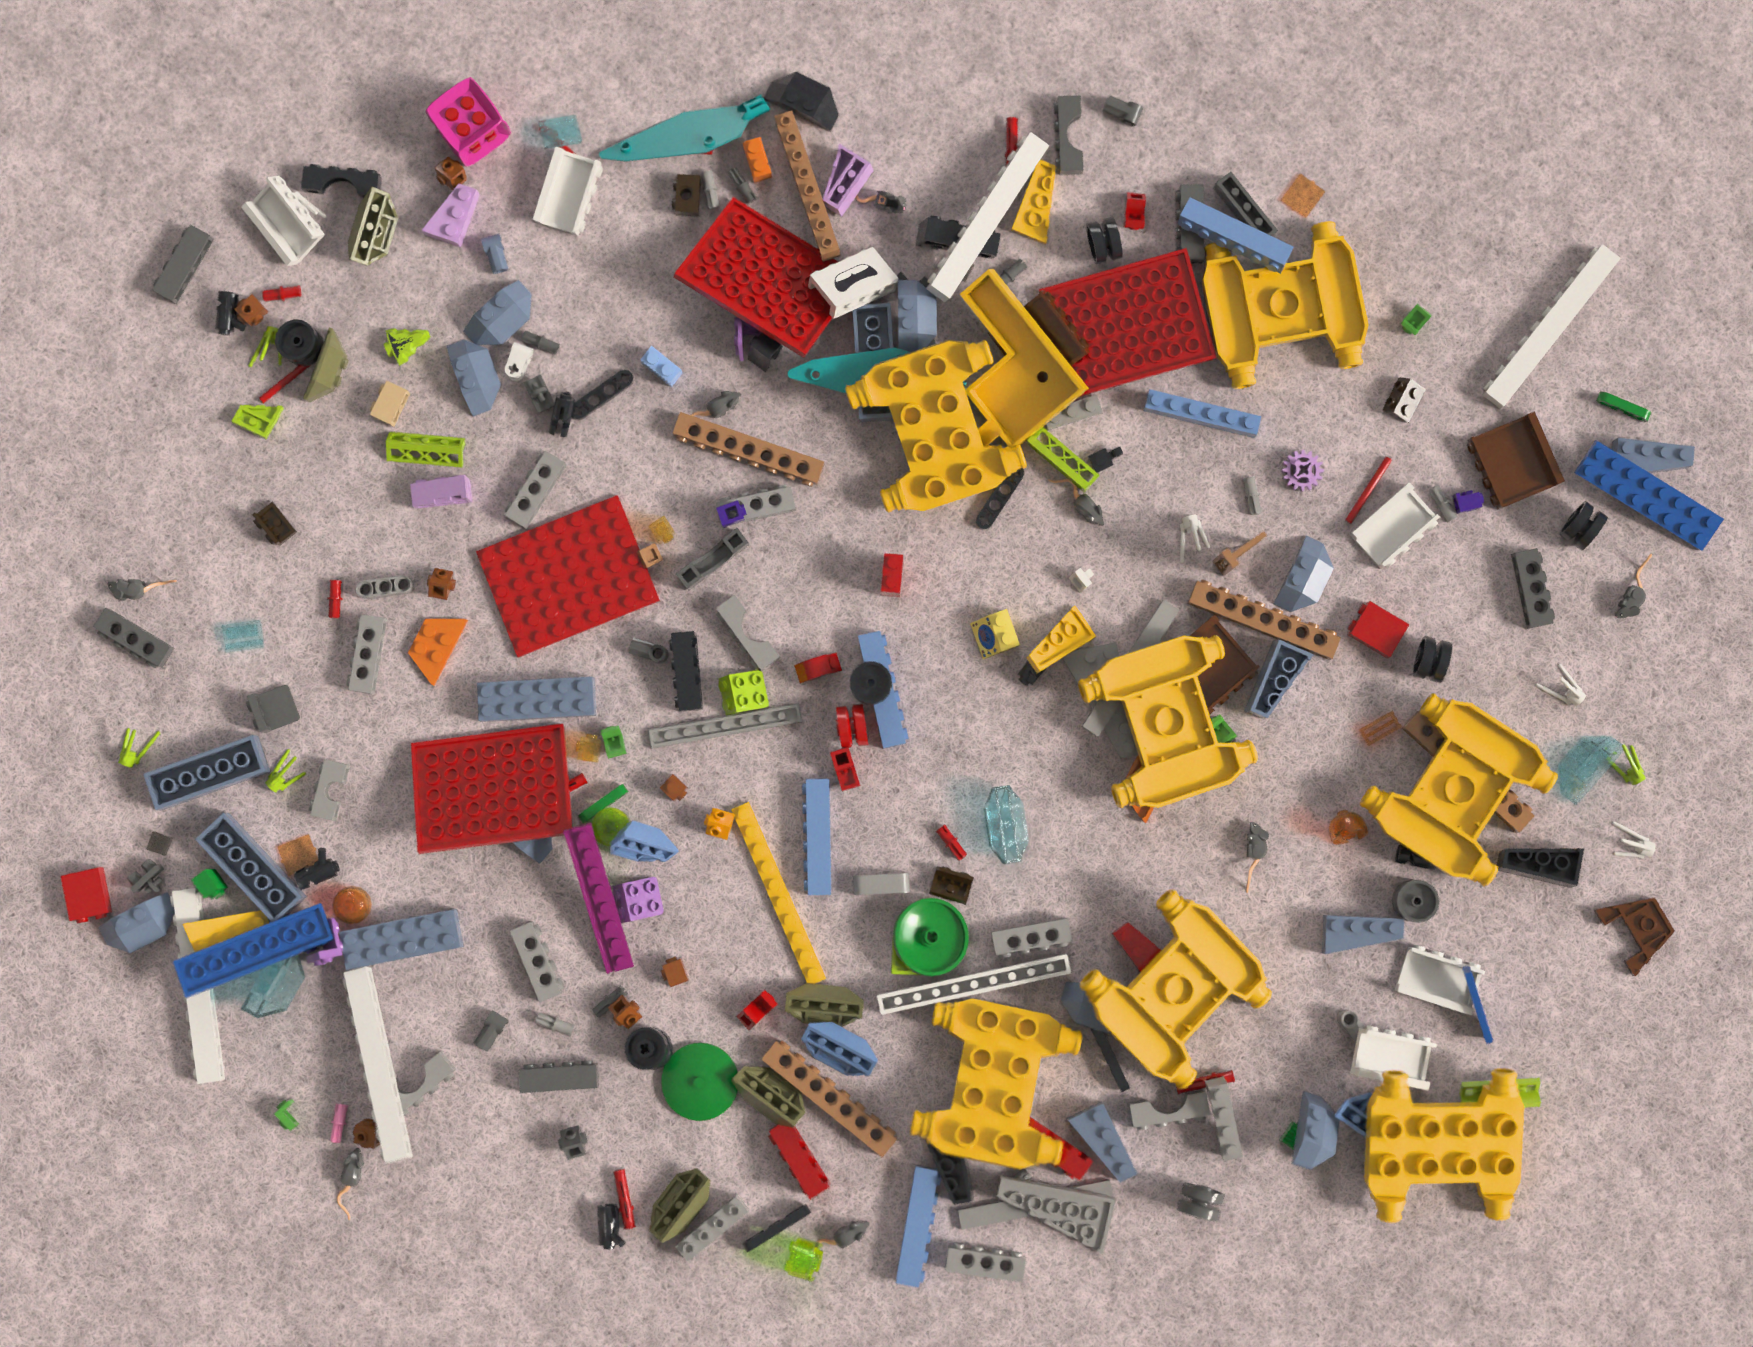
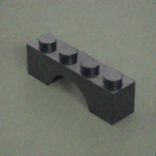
M310 164V166H303L301 189L305 193L324 194L326 189L333 183L344 181L354 185L360 198H364L370 187L381 190L382 177L375 170L360 172L356 168L340 170L336 166L321 168L320 165Z

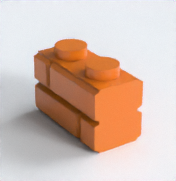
M761 137L742 142L754 183L772 178Z

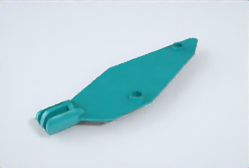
M761 94L738 106L682 112L602 150L599 156L601 159L627 162L707 153L740 137L749 121L769 112L770 108Z
M888 348L813 359L790 369L787 375L791 379L846 394L845 387L861 380V376L865 375L875 364L910 352L899 348ZM814 372L819 373V378H813L812 374Z

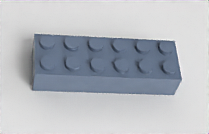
M891 303L865 304L853 310L855 353L893 348ZM889 406L858 407L859 423L893 421Z
M594 677L477 683L478 719L480 722L597 716Z
M251 735L144 773L143 775L155 810L162 811L271 771L259 736Z
M230 813L221 814L195 839L271 922L286 917L307 897Z
M457 909L339 932L340 940L343 944L346 970L464 947Z

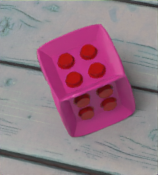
M468 77L448 89L435 99L425 111L429 120L436 126L442 138L465 167L473 165L484 158L511 135L508 124L502 119L495 105L472 77Z

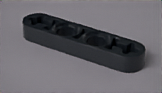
M621 370L574 403L571 417L575 420H582L629 388L634 382L632 373L628 370ZM623 374H624L625 376H628V375H629V376H630V377L628 378L629 382H628V383H625L624 381L621 382V383L619 384V385L621 386V388L618 389L616 383L613 382V380L616 379L617 382H619V381L622 380L621 375H623ZM607 385L615 387L613 394L608 395L604 392ZM593 395L599 397V403L595 406L589 404V398ZM585 401L586 405L590 408V410L587 411V409L584 408L581 411L582 415H574V408H582L584 406L582 402Z
M1023 468L1019 469L1021 476H1016L1013 480L1016 483L1015 486L1010 481L1004 480L995 488L976 518V525L980 529L987 530L992 526L1023 479ZM1003 484H1007L1011 488L1010 493L1007 495L1000 492V486ZM992 500L999 501L1000 508L998 510L990 508L989 503ZM987 509L990 513L995 514V517L990 515L988 518L989 525L984 524L982 526L979 518L986 516L987 512H984V510Z
M1091 1029L1121 1093L1130 1089L1104 1032Z
M807 1204L789 1213L784 1219L776 1221L765 1231L762 1230L744 1241L742 1245L746 1252L755 1249L809 1215L811 1211Z

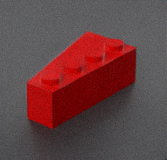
M1129 922L1124 923L1111 933L1140 973L1161 951L1159 947Z
M1030 1117L1028 1126L1045 1134V1136L1051 1137L1052 1140H1061L1062 1142L1059 1163L1056 1166L1051 1165L1056 1168L1059 1166L1064 1170V1174L1072 1179L1075 1177L1081 1181L1093 1163L1091 1157Z
M775 1125L769 1129L770 1135L768 1137L773 1145L777 1144L780 1149L778 1152L784 1162L787 1161L790 1166V1173L794 1178H797L800 1183L799 1187L804 1195L808 1196L809 1200L830 1188V1181L795 1126L793 1128Z

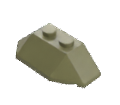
M370 187L359 204L348 239L349 260L368 266L388 254L398 222V216L391 201L390 193Z
M329 327L304 393L303 399L307 402L315 401L334 392L335 388H338L341 384L342 377L340 374L342 369L345 370L348 365L347 354L337 332L333 328Z
M806 983L786 993L785 1011L804 1024L833 1022L843 1027L862 1018L864 1000L847 987Z
M744 1066L732 1079L733 1084L744 1101L774 1124L794 1128L806 1113L801 1091L770 1067Z
M698 1168L675 1175L652 1208L649 1231L660 1242L664 1243L683 1233L709 1199L710 1179Z

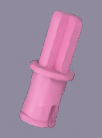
M336 1103L333 1121H331L333 1127L330 1141L333 1143L341 1142L343 1126L347 1124L345 1120L348 1105Z

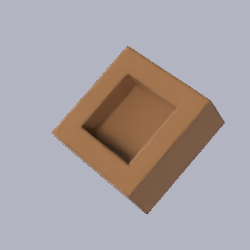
M655 543L637 551L644 569L663 561Z

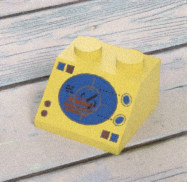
M1007 609L970 623L983 659L1020 646Z

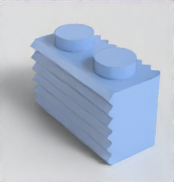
M652 346L641 358L642 364L651 372H654L657 377H660L663 382H666L669 387L673 386L683 374L678 366Z

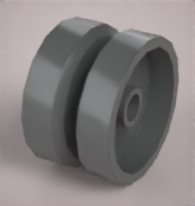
M1404 881L1393 892V909L1405 921L1416 923L1428 921L1434 917L1439 908L1438 893L1426 881ZM1415 898L1416 900H1419L1418 904H1414Z
M1184 1182L1181 1193L1192 1200L1180 1199L1177 1210L1190 1216L1218 1222L1221 1211L1211 1205H1222L1225 1194L1207 1186Z

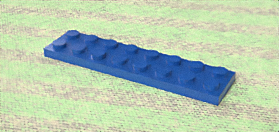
M1597 440L1594 441L1574 472L1701 551L1704 550L1724 520L1721 516Z
M319 903L173 961L185 998H189L331 942L334 937L323 905Z

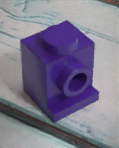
M1470 490L1462 492V496H1460V493L1452 495L1456 514L1483 507L1484 498L1481 492L1473 493Z
M738 500L716 508L723 528L744 521V516L747 515L744 504L740 505ZM731 511L736 512V516L734 518H731L729 516V513Z

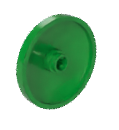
M926 898L915 901L899 914L895 922L893 944L896 954L908 969L917 974L938 976L948 973L962 961L968 948L969 933L967 924L957 908L944 900Z
M692 1043L686 1045L671 1056L663 1069L661 1086L664 1098L672 1110L686 1119L706 1121L723 1114L736 1098L738 1090L733 1084L732 1079L738 1073L737 1067L724 1050L713 1044Z

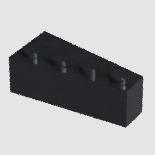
M931 215L919 224L915 246L922 247L924 243L929 244L931 249L949 248L953 242L956 243L960 238L957 235L962 227H967L968 224L966 226L961 225L956 220L944 221L939 216ZM994 230L977 257L995 258L998 253L1001 234L995 233Z
M761 333L759 336L755 335L749 343L751 347L748 360L766 373L770 368V360L772 358L776 360L783 346L764 333Z
M695 631L671 633L670 650L673 651L671 665L672 670H675L673 687L677 689V696L674 697L675 708H679L680 712L703 710L697 634Z
M1585 848L1503 849L1499 851L1498 871L1573 888L1578 886Z
M927 1144L952 1204L972 1202L974 1200L968 1159L942 1154L932 1145Z

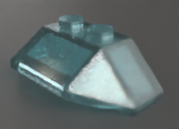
M1582 736L1557 765L1561 794L1577 805L1624 751L1622 748L1623 744L1612 736Z
M1010 785L992 787L983 808L989 847L1003 864L1021 862L1029 842L1023 802Z
M299 954L263 968L240 1009L256 1018L285 1012L306 977Z

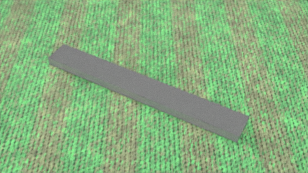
M1162 600L1129 653L1159 643L1179 612V609L1166 600ZM1121 700L1097 701L1081 727L1094 736L1099 737L1121 703Z
M799 703L648 729L650 747L653 749L801 723L802 718Z
M1110 1179L1069 1187V1189L1113 1197ZM1005 1200L958 1210L961 1230L1032 1216L1027 1211L1019 1207L1017 1208Z

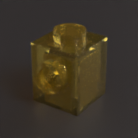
M665 516L648 525L660 544L663 542L666 544L674 539L673 535L676 533Z
M586 734V737H581L580 741L577 740V760L599 762L602 740L597 739L598 735Z

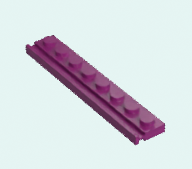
M592 823L564 829L565 839L606 973L610 974L613 971L617 972L634 967Z

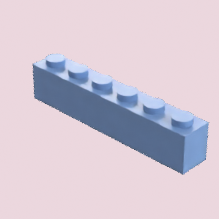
M1191 197L1181 212L1177 224L1184 230H1190L1201 238L1209 239L1220 247H1226L1235 254L1247 257L1253 263L1261 264L1270 271L1280 274L1294 248Z
M1151 389L1147 393L1143 409L1145 412L1251 438L1257 436L1261 416Z
M881 631L859 635L858 639L863 661H875L889 670L888 665L892 663L890 654H886L884 646H887L885 634L881 635ZM890 671L889 673L892 677L891 692L883 702L874 705L883 749L906 744L905 740L909 739L907 729L902 728L901 721L904 720L902 709L898 710L897 702H900L898 690L894 691L893 683H896L894 672ZM868 680L869 686H874V680Z
M806 779V783H802V795H806V803H803V814H806L807 821L803 822V833H807V841H803V853H807V860H804V872H807L808 879L804 880V891H808V895H831L829 779Z
M915 1165L896 1284L919 1288L920 1282H924L925 1271H922L923 1263H927L928 1252L925 1249L926 1243L930 1244L932 1232H928L929 1225L934 1224L935 1213L932 1212L933 1205H937L938 1193H935L936 1185L940 1186L941 1175L938 1174L937 1168Z

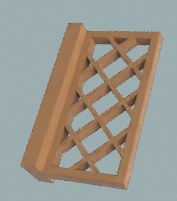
M1264 531L1234 553H1231L1227 548L1213 560V563L1221 574L1225 576L1239 565L1236 559L1267 536Z

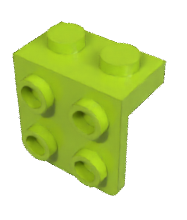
M761 670L730 674L718 678V688L722 695V707L726 716L769 706Z

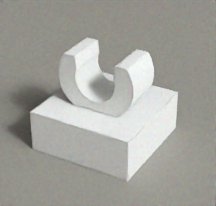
M1080 568L1069 579L1081 593L1092 584L1089 579L1094 574L1090 569L1083 572Z

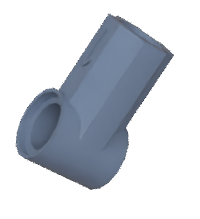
M500 234L481 239L493 274L509 270Z

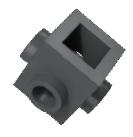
M579 1125L560 1130L561 1139H558L560 1150L564 1151L567 1160L586 1155L585 1144L588 1143L585 1132H581Z

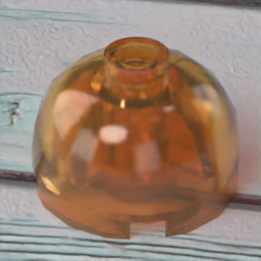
M1348 810L1339 811L1328 827L1331 842L1335 845L1350 843L1348 840L1358 837V840H1360L1369 833L1363 817L1355 812H1348Z
M344 887L333 898V913L343 923H360L371 912V897L361 887Z

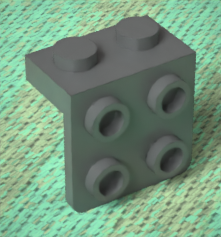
M282 685L261 694L247 696L248 701L246 705L248 710L253 712L255 718L253 719L254 727L261 733L270 732L300 719L288 685Z

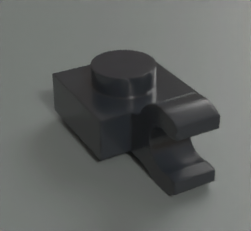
M1117 447L1110 452H1107L1106 448L1089 455L1088 458L1094 470L1099 473L1113 466L1112 460L1123 455L1121 447Z

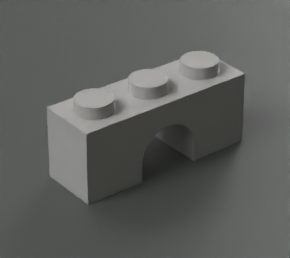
M324 759V763L321 762L319 767L320 779L316 781L314 786L315 798L311 800L309 806L310 816L331 821L337 820L341 802L332 800L329 797L328 789L335 782L346 784L350 765Z

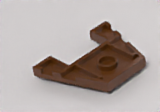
M1648 898L1594 910L1603 926L1621 917L1641 951L1624 960L1632 976L1638 975L1642 967L1651 960L1655 952L1675 932L1656 898Z

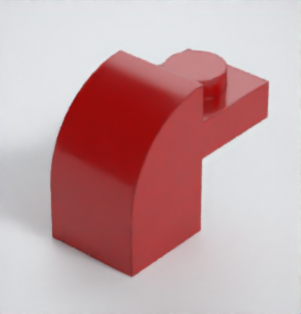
M1127 192L1124 228L1131 230L1144 229L1146 194Z
M837 652L821 655L794 665L799 683L812 681L822 676L842 671Z
M849 747L830 752L842 792L860 787Z
M764 990L736 1017L750 1030L778 1003L770 993Z

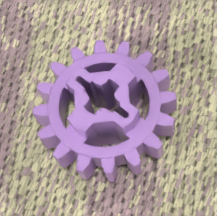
M1301 450L1300 454L1294 451V457L1289 455L1287 457L1289 462H1283L1286 468L1282 469L1281 472L1286 473V475L1282 479H1288L1287 486L1294 485V491L1298 487H1300L1301 492L1304 491L1305 487L1310 491L1312 489L1311 484L1316 487L1318 485L1316 480H1322L1323 478L1319 475L1324 472V469H1319V466L1323 463H1317L1316 460L1319 456L1317 455L1313 458L1312 451L1308 454H1305V450ZM1297 459H1306V460H1308V461H1307V462H1301L1300 460H1297ZM1308 465V467L1305 470V473L1297 476L1299 471L1303 467H1306ZM1312 466H1314L1315 474L1312 473ZM1290 467L1294 469L1293 476H1291ZM1297 480H1305L1307 483H1299Z

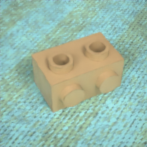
M386 381L379 388L377 401H374L370 407V415L394 427L411 393L398 385Z

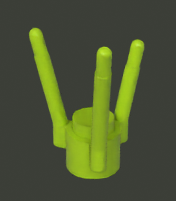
M267 326L266 332H264L248 367H252L261 349L260 361L263 360L269 344L275 345L278 328ZM278 352V365L281 366L282 356Z
M127 728L118 763L133 768L134 763L139 764L143 755L160 735V731L155 733L139 755L136 756L137 752L130 750L136 730H132L129 738L130 728Z
M1622 745L1631 765V768L1626 770L1627 774L1608 756L1604 755V759L1623 777L1626 783L1630 781L1633 786L1646 779L1633 745H1630L1633 759L1626 745Z
M290 749L286 750L274 770L268 775L269 779L265 782L267 787L275 793L279 789L284 791L286 787L306 775V772H302L284 783L285 778L282 775L297 759L294 756L278 773Z

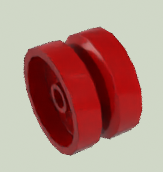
M863 703L853 704V717H849L846 706L836 707V726L841 748L852 747V735H855L858 746L868 745Z

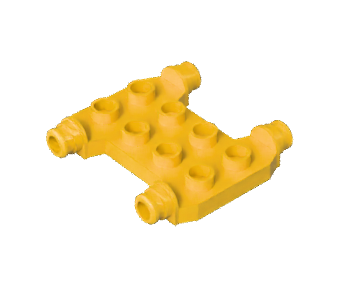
M1325 221L1311 227V232L1313 233L1311 258L1286 263L1281 274L1272 272L1267 267L1244 271L1237 259V255L1232 256V252L1228 248L1220 247L1215 242L1205 246L1204 249L1207 256L1205 257L1206 263L1202 278V288L1216 357L1225 367L1226 373H1228L1229 379L1232 381L1231 386L1233 389H1243L1256 384L1254 367L1258 364L1259 348L1325 336L1332 347V352L1335 353V357L1338 359V367L1340 369H1350L1362 365L1361 347L1365 344L1369 324L1354 251L1344 239V235L1339 236L1335 229V222Z
M946 340L877 363L865 375L861 376V380L845 387L852 409H857L860 406H889L910 468L908 472L896 479L895 484L880 490L886 512L890 513L896 509L898 511L902 509L926 511L996 488L1007 477L1011 476L1012 473L1017 472L1016 470L1027 467L1021 445L1017 444L1011 448L1009 446L1002 448L1001 445H983L969 404L963 381L977 372L978 369L983 368L984 365L993 363L986 340L976 344L975 342L968 344V341Z
M1213 635L1210 638L1179 636L1109 659L1097 671L1088 675V678L1079 679L1078 688L1084 702L1089 703L1092 700L1122 701L1142 764L1140 769L1127 776L1126 779L1121 780V783H1115L1111 786L1112 796L1117 807L1123 808L1126 805H1136L1139 807L1151 806L1159 808L1231 784L1242 772H1245L1244 768L1248 767L1249 764L1257 762L1258 756L1252 741L1247 739L1241 743L1239 741L1218 743L1197 676L1207 668L1212 667L1211 663H1214L1215 660L1223 659L1225 656L1222 641L1217 635Z
M1432 693L1421 706L1420 714L1428 718V721L1437 728L1445 740L1408 797L1394 792L1387 793L1384 790L1381 791L1373 785L1363 795L1360 806L1366 808L1368 813L1373 815V818L1377 820L1386 835L1445 874L1465 878L1473 882L1477 881L1481 886L1485 887L1494 879L1498 866L1490 862V859L1487 858L1488 854L1481 848L1476 839L1513 783H1517L1546 794L1554 786L1558 774L1551 771L1550 767L1546 765L1548 761L1543 757L1537 745L1469 702H1460L1454 699L1446 700Z
M1170 889L1159 897L1156 907L1162 911V915L1169 924L1174 938L1127 987L1118 984L1115 980L1108 979L1105 975L1102 976L1101 972L1095 969L1088 972L1082 978L1080 988L1086 992L1089 1002L1093 1005L1097 1020L1149 1073L1175 1083L1178 1089H1184L1194 1081L1197 1073L1191 1067L1190 1061L1192 1059L1189 1057L1184 1046L1189 1037L1231 993L1238 996L1241 1000L1250 1003L1251 1007L1256 1009L1269 1001L1272 991L1266 987L1265 981L1267 978L1264 975L1261 962L1208 907L1185 899L1183 896L1178 895L1176 890Z
M969 999L961 1002L954 1001V1003L947 1002V1004L935 1003L931 1024L933 1026H941L942 1029L948 1030L947 1034L963 1042L951 1109L926 1111L925 1113L915 1110L911 1121L910 1134L927 1139V1144L932 1145L940 1153L1017 1170L1038 1166L1039 1164L1046 1165L1047 1163L1056 1166L1059 1163L1062 1151L1061 1140H1052L1051 1137L1045 1136V1134L1028 1126L1041 1058L1058 1057L1059 1054L1066 1055L1067 1053L1076 1056L1080 1050L1082 1032L1065 1027V1024H1060L1049 1014L978 999Z
M1507 1068L1493 1069L1491 1071L1492 1080L1489 1081V1085H1483L1477 1102L1412 1103L1409 1084H1407L1408 1074L1400 1070H1386L1382 1073L1383 1082H1381V1087H1374V1092L1367 1103L1364 1181L1369 1189L1370 1197L1376 1202V1217L1380 1221L1387 1223L1399 1222L1402 1219L1401 1211L1406 1203L1405 1196L1410 1184L1476 1183L1478 1195L1484 1200V1215L1489 1219L1499 1221L1507 1220L1510 1217L1509 1209L1512 1207V1202H1514L1513 1194L1521 1180L1524 1104L1519 1096L1518 1083L1516 1082L1517 1073L1514 1070Z

